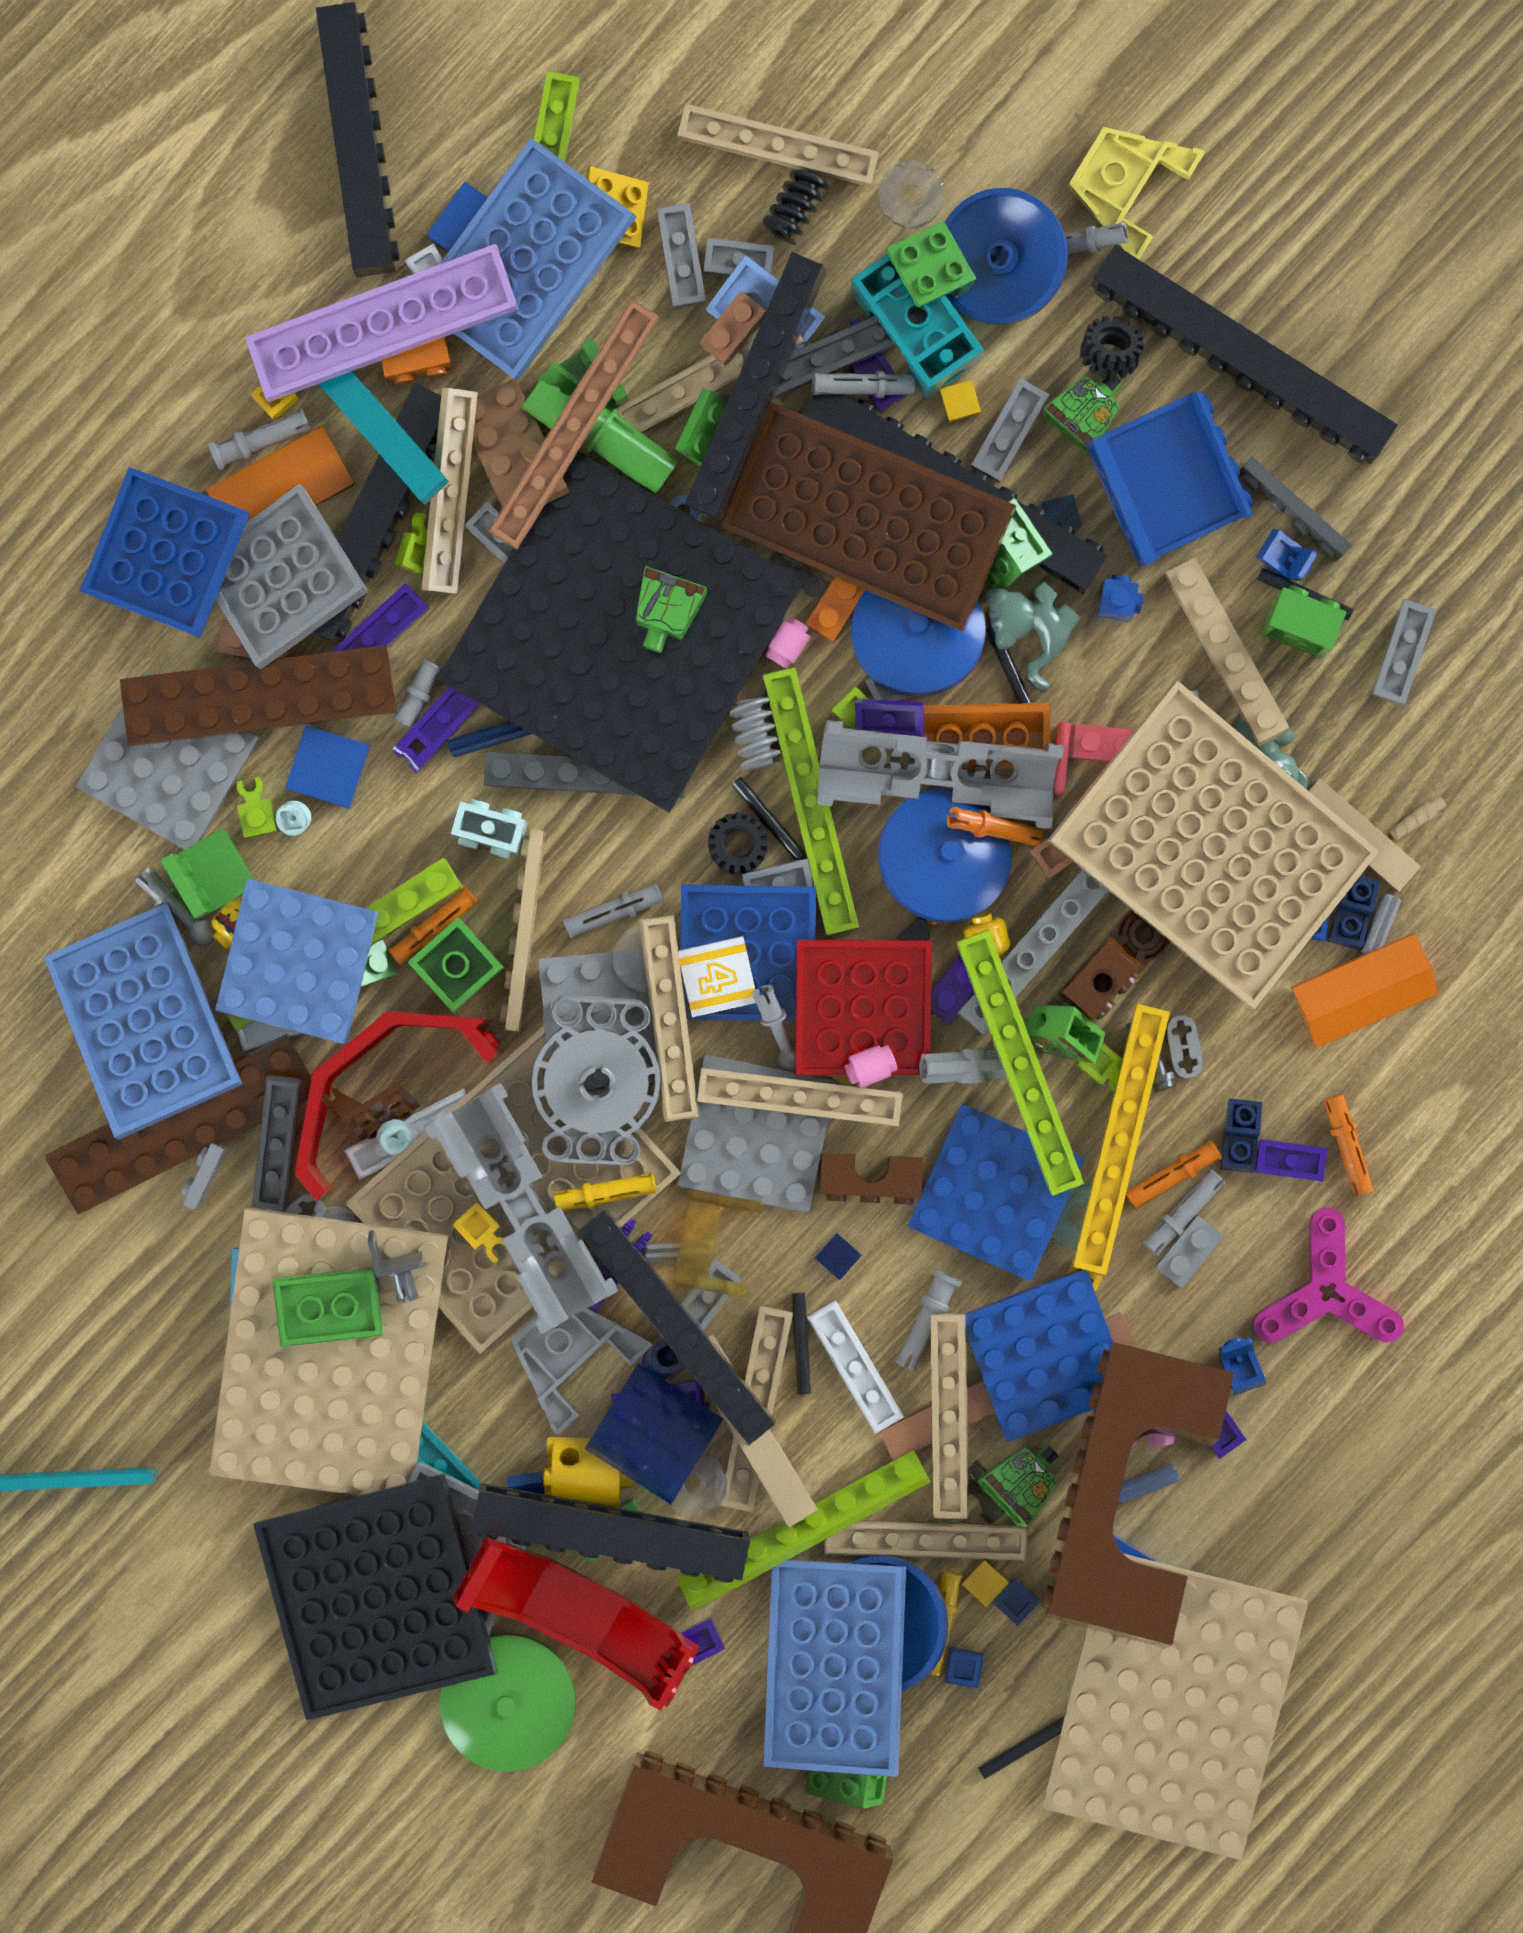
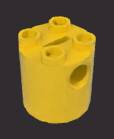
M561 1436L547 1438L548 1466L545 1467L544 1472L545 1495L620 1507L621 1490L626 1487L634 1488L635 1460L623 1458V1439Z

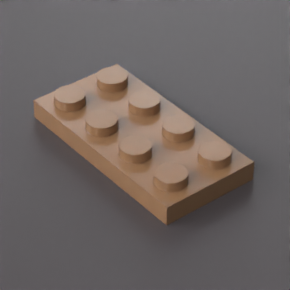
M515 379L477 396L473 446L502 508L545 440L535 418L522 409L526 398L518 381ZM561 477L545 504L570 493L563 477Z

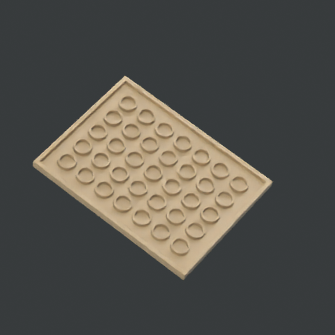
M1173 681L1048 839V841L1251 1009H1255L1379 853L1374 846L1179 681Z
M543 1025L443 1116L455 1111L501 1083L508 1095L503 1101L526 1140L524 1145L543 1176L531 1183L547 1213L556 1209L553 1192L583 1187V1183L590 1182V1185L653 1172L657 1189L656 1194L595 1205V1209L588 1210V1207L563 1212L578 1240L582 1239L591 1255L594 1251L578 1232L582 1227L603 1210H608L622 1227L680 1175L681 1172L641 1127L632 1133L640 1146V1153L636 1161L630 1165L555 1162L545 1156L542 1151L541 1141L544 1134L552 1128L546 1123L537 1109L532 1094L531 1081L534 1061L542 1045L546 1042ZM546 1051V1053H545L543 1059H547V1058H548V1057H547V1051ZM539 1067L537 1076V1088L543 1086L544 1068ZM595 1089V1090H588V1091L598 1092V1091H601L602 1089ZM546 1096L539 1097L543 1109L549 1116L552 1113V1109L547 1102ZM558 1119L555 1123L560 1125L563 1122ZM626 1123L622 1128L626 1130L630 1127V1124ZM425 1131L345 1204L364 1224L448 1235L438 1308L478 1353L481 1354L529 1311L533 1305L516 1277L521 1273L504 1245L496 1244L494 1246V1254L500 1259L497 1263H494L487 1257L486 1246L483 1243L475 1250L453 1227V1224L476 1202L480 1204L481 1202L467 1177H459L438 1138L431 1140ZM555 1136L548 1141L547 1149L551 1153L559 1154L565 1150L566 1140ZM490 1138L482 1143L481 1151L485 1157L493 1159L500 1153V1144L495 1139ZM594 1138L584 1140L581 1145L582 1153L588 1156L596 1154L600 1149L599 1141ZM628 1140L619 1141L615 1146L616 1155L619 1157L631 1155L634 1149L633 1143ZM505 1155L501 1161L489 1164V1167L492 1171L498 1167L502 1173V1177L498 1179L501 1185L508 1184L509 1187L514 1186L513 1179L517 1176L514 1171H506L503 1163H508L509 1159ZM499 1202L486 1209L501 1225L494 1232L497 1237L505 1238L516 1232ZM539 1227L534 1229L536 1235L532 1238L534 1244L540 1242L546 1250L539 1253L542 1259L549 1253L560 1250L556 1243L551 1248L546 1241V1238L550 1236L548 1230L541 1231ZM552 1257L548 1262V1270L552 1275L561 1276L567 1271V1262L562 1257Z
M248 1207L244 1209L209 1475L352 1495H361L408 1483L418 1460L448 1235ZM371 1230L375 1232L382 1260L422 1252L423 1266L411 1270L415 1288L418 1292V1298L409 1302L406 1292V1303L397 1302L392 1277L388 1275L377 1278L383 1336L280 1347L273 1278L374 1267L367 1241L368 1233Z
M1124 1554L1136 1563L1188 1576L1173 1644L1168 1648H1162L1086 1628L1042 1809L1242 1860L1308 1602L1305 1599Z

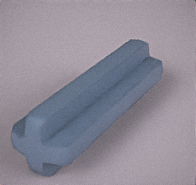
M1169 1464L1124 1481L1119 1502L1124 1503L1178 1482L1179 1475L1176 1467L1173 1464Z

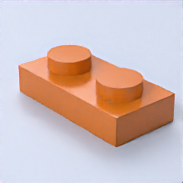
M835 577L805 625L834 643L854 612L865 589Z

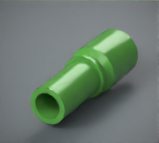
M553 362L522 406V409L551 429L581 380ZM605 407L583 442L587 446L585 450L588 453L593 450L655 495L679 460L618 416V411L615 408L610 411Z

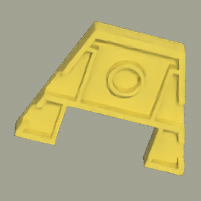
M1103 127L1069 182L1068 188L1102 227L1124 222L1128 231V243L1117 245L1140 260L1153 236L1126 220L1125 216L1158 163L1189 180L1204 156L1205 151L1194 147L1193 149L1180 147L1172 142L1165 141L1163 143L1145 139V136Z

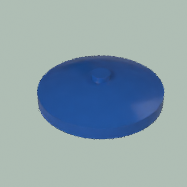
M992 188L968 197L949 214L945 224L976 277L975 282L966 294L956 299L952 292L945 295L956 309L964 315L983 323L1008 325L1024 321L1047 306L1056 295L1064 279L1067 268L1068 248L1065 233L1058 218L1045 203L1021 190Z
M865 590L853 613L851 624L852 645L862 669L881 687L904 696H933L957 686L973 671L984 648L985 618L982 607L977 600L965 631H959Z
M943 788L921 792L918 799H907L891 814L880 835L878 864L888 891L901 906L923 919L951 923L963 921L981 913L1001 894L1011 869V847L1009 840L988 835L981 838L974 836L969 831L949 828L947 825V815L956 817L955 814L949 813L952 807L972 812L983 810L987 811V813H990V807L952 802L953 789Z
M870 1556L855 1560L851 1563L906 1567L902 1691L923 1681L934 1670L944 1653L949 1628L944 1599L933 1580L922 1569L906 1560L892 1556Z

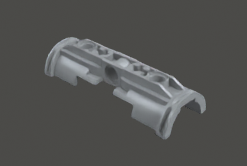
M827 720L820 756L817 805L832 806L833 800L880 805L881 795L918 799L920 784L953 787L952 802L990 806L991 816L1036 821V827L1051 829L1053 821L1054 778L1059 758H1063L1064 745L1046 743L1044 749L967 741H960V744L927 741V737L843 728V721L833 722L832 720ZM870 746L877 747L881 751L880 758L873 762L866 761L862 757L863 750ZM887 748L891 749L890 763H886ZM903 752H909L911 757L907 760V764L900 763L899 756H902ZM970 759H976V764H978L973 767V771H968L965 765L969 763ZM987 759H990V761H989V770H990V773H985V772H986V771H985V766H987V765H986V760H987ZM1003 760L1013 763L1014 769L1008 775H999L995 771L997 763Z
M499 1083L455 1111L425 1125L424 1129L431 1140L438 1138L459 1177H467L485 1210L498 1202L501 1204L516 1231L502 1239L521 1273L516 1277L539 1316V1319L534 1321L541 1335L572 1316L619 1290L612 1278L604 1279L582 1239L578 1240L561 1208L558 1207L549 1213L544 1208L531 1183L543 1176L524 1145L526 1140L503 1101L508 1095L502 1084ZM490 1138L498 1141L501 1148L499 1155L493 1159L485 1157L481 1151L482 1143ZM505 1155L509 1159L508 1163H503L506 1171H514L517 1176L513 1179L514 1186L509 1187L508 1184L501 1185L498 1179L502 1177V1173L498 1167L493 1171L489 1167V1164L501 1161ZM537 1227L541 1231H549L550 1236L546 1238V1241L550 1248L556 1243L560 1249L549 1253L544 1259L539 1255L540 1252L546 1251L540 1242L534 1244L532 1238L536 1235L534 1229ZM559 1256L566 1260L567 1271L565 1274L555 1276L549 1272L548 1262L552 1257Z

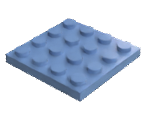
M247 879L215 1010L346 1044L379 912Z

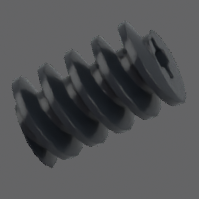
M794 169L789 173L791 181L784 182L782 186L785 193L780 192L777 194L776 201L778 204L770 206L769 212L772 216H764L763 224L775 237L789 244L797 245L791 238L792 234L799 236L804 234L799 228L798 223L809 225L810 220L804 214L805 211L816 213L817 209L811 201L822 202L824 198L818 192V189L829 190L830 185L810 171Z

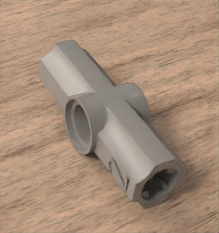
M986 1048L956 1049V1052L921 1054L919 1062V1072L923 1083L933 1084L958 1081V1083L988 1082V1079L1007 1078L997 1051L986 1050Z

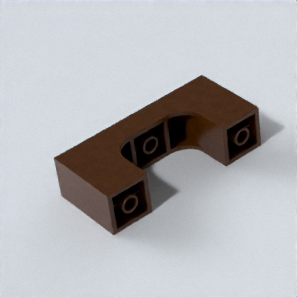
M1112 1342L1109 1349H1103L1099 1357L1096 1373L1102 1374L1100 1383L1095 1382V1385L1092 1387L1088 1406L1094 1407L1092 1416L1087 1415L1080 1439L1086 1440L1084 1450L1079 1449V1452H1077L1072 1471L1078 1474L1076 1484L1071 1483V1486L1068 1488L1064 1506L1070 1507L1068 1518L1063 1517L1059 1525L1056 1540L1062 1541L1060 1552L1055 1551L1052 1555L1048 1573L1053 1574L1054 1579L1052 1586L1047 1585L1045 1587L1040 1607L1046 1609L1045 1617L1168 1648L1173 1644L1188 1576L1136 1563L1127 1558L1118 1548L1113 1535V1523L1126 1466L1133 1443L1139 1438L1150 1434L1168 1435L1212 1447L1220 1438L1234 1372Z
M645 1751L644 1754L636 1753L597 1860L592 1883L657 1906L677 1852L690 1841L700 1838H711L783 1864L797 1874L803 1889L787 1933H867L893 1862L891 1846L886 1844L887 1840L874 1833H868L867 1837L855 1833L853 1826L841 1821H836L835 1825L822 1820L823 1816L808 1809H804L803 1813L790 1809L791 1804L779 1798H772L771 1801L758 1797L760 1794L758 1791L746 1786H740V1789L733 1788L727 1785L728 1781L717 1775L709 1774L708 1778L695 1774L696 1769L680 1762H677L676 1766L663 1762L664 1757L651 1751Z

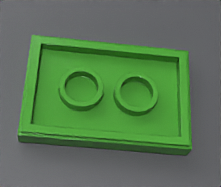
M374 1267L273 1278L280 1347L383 1336L378 1281Z

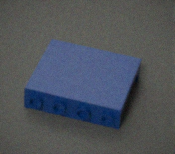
M1201 391L1185 395L1084 442L1137 566H1146L1157 561V557L1240 518L1253 515L1250 509L1253 506L1251 496L1240 485L1237 478L1240 475L1238 465L1232 457L1229 458L1224 447L1227 444L1225 434L1219 426L1216 427L1211 416L1214 413L1212 403L1206 395L1203 396Z

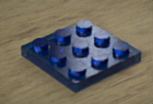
M638 1363L584 1449L671 1505L723 1421V1418Z

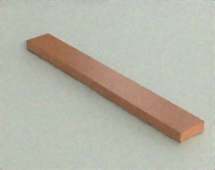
M633 299L629 301L488 531L489 533L513 548L518 549L660 317Z
M1120 1312L1105 1319L1113 1342L1128 1346L1135 1344ZM983 1380L967 1387V1426L995 1413ZM932 1405L879 1432L893 1461L912 1450L916 1452L932 1444Z

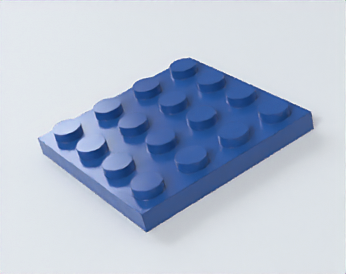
M129 467L80 592L201 638L250 513Z
M681 884L680 950L743 936L755 990L758 988L760 994L764 995L761 986L771 985L780 1008L786 1011L787 1016L783 1021H795L796 939L815 940L816 886ZM681 971L687 1020L760 1021L761 1013L757 1003L692 1017Z
M961 1104L922 1192V1199H919L908 1227L1031 1282L1072 1189L1054 1196L1050 1195L1028 1133ZM1073 1153L1080 1171L1085 1158Z
M1078 1269L963 1313L966 1314V1336L1006 1442L1094 1409V1407L1088 1406L1092 1387L1095 1385V1382L1100 1383L1102 1374L1096 1373L1099 1357L1103 1349H1109L1113 1340L1087 1270Z

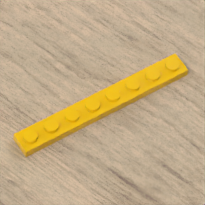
M1140 1004L1135 1005L1073 1260V1267L1104 1275L1107 1274L1169 1019V1011Z

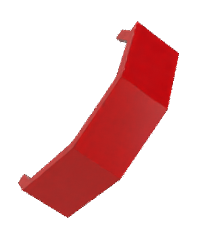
M387 1011L313 1071L295 1175L315 1200L325 1199L335 1191L319 1171L317 1157L328 1109L322 1101V1096L326 1093L330 1099L332 1085L336 1077L394 1030L402 1026L458 1029L486 1063L492 1064L502 1056L498 1051V1048L502 1045L490 1030H481L491 1020Z
M488 1537L482 1543L453 1596L455 1606L467 1613L471 1607L517 1620L589 1656L641 1691L648 1704L660 1711L663 1706L668 1707L669 1703L673 1700L686 1672L690 1669L700 1649V1646L629 1598L545 1555Z

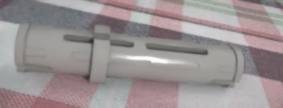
M876 371L875 374L813 373L812 376L813 395L868 394L875 395L876 398H883L884 395L913 396L915 389L913 374H885L884 371Z
M657 882L632 893H628V891L622 892V896L595 906L572 917L564 918L563 922L570 939L628 915L631 918L637 916L636 912L664 902ZM639 898H644L643 901L628 906L626 908L620 910L616 909L619 906H622ZM606 911H611V913L608 915H605L588 923H584V920L589 919Z
M1209 1169L1174 1209L1168 1214L1164 1213L1160 1218L1162 1221L1142 1240V1244L1158 1257L1171 1240L1185 1232L1183 1228L1226 1182L1214 1170Z

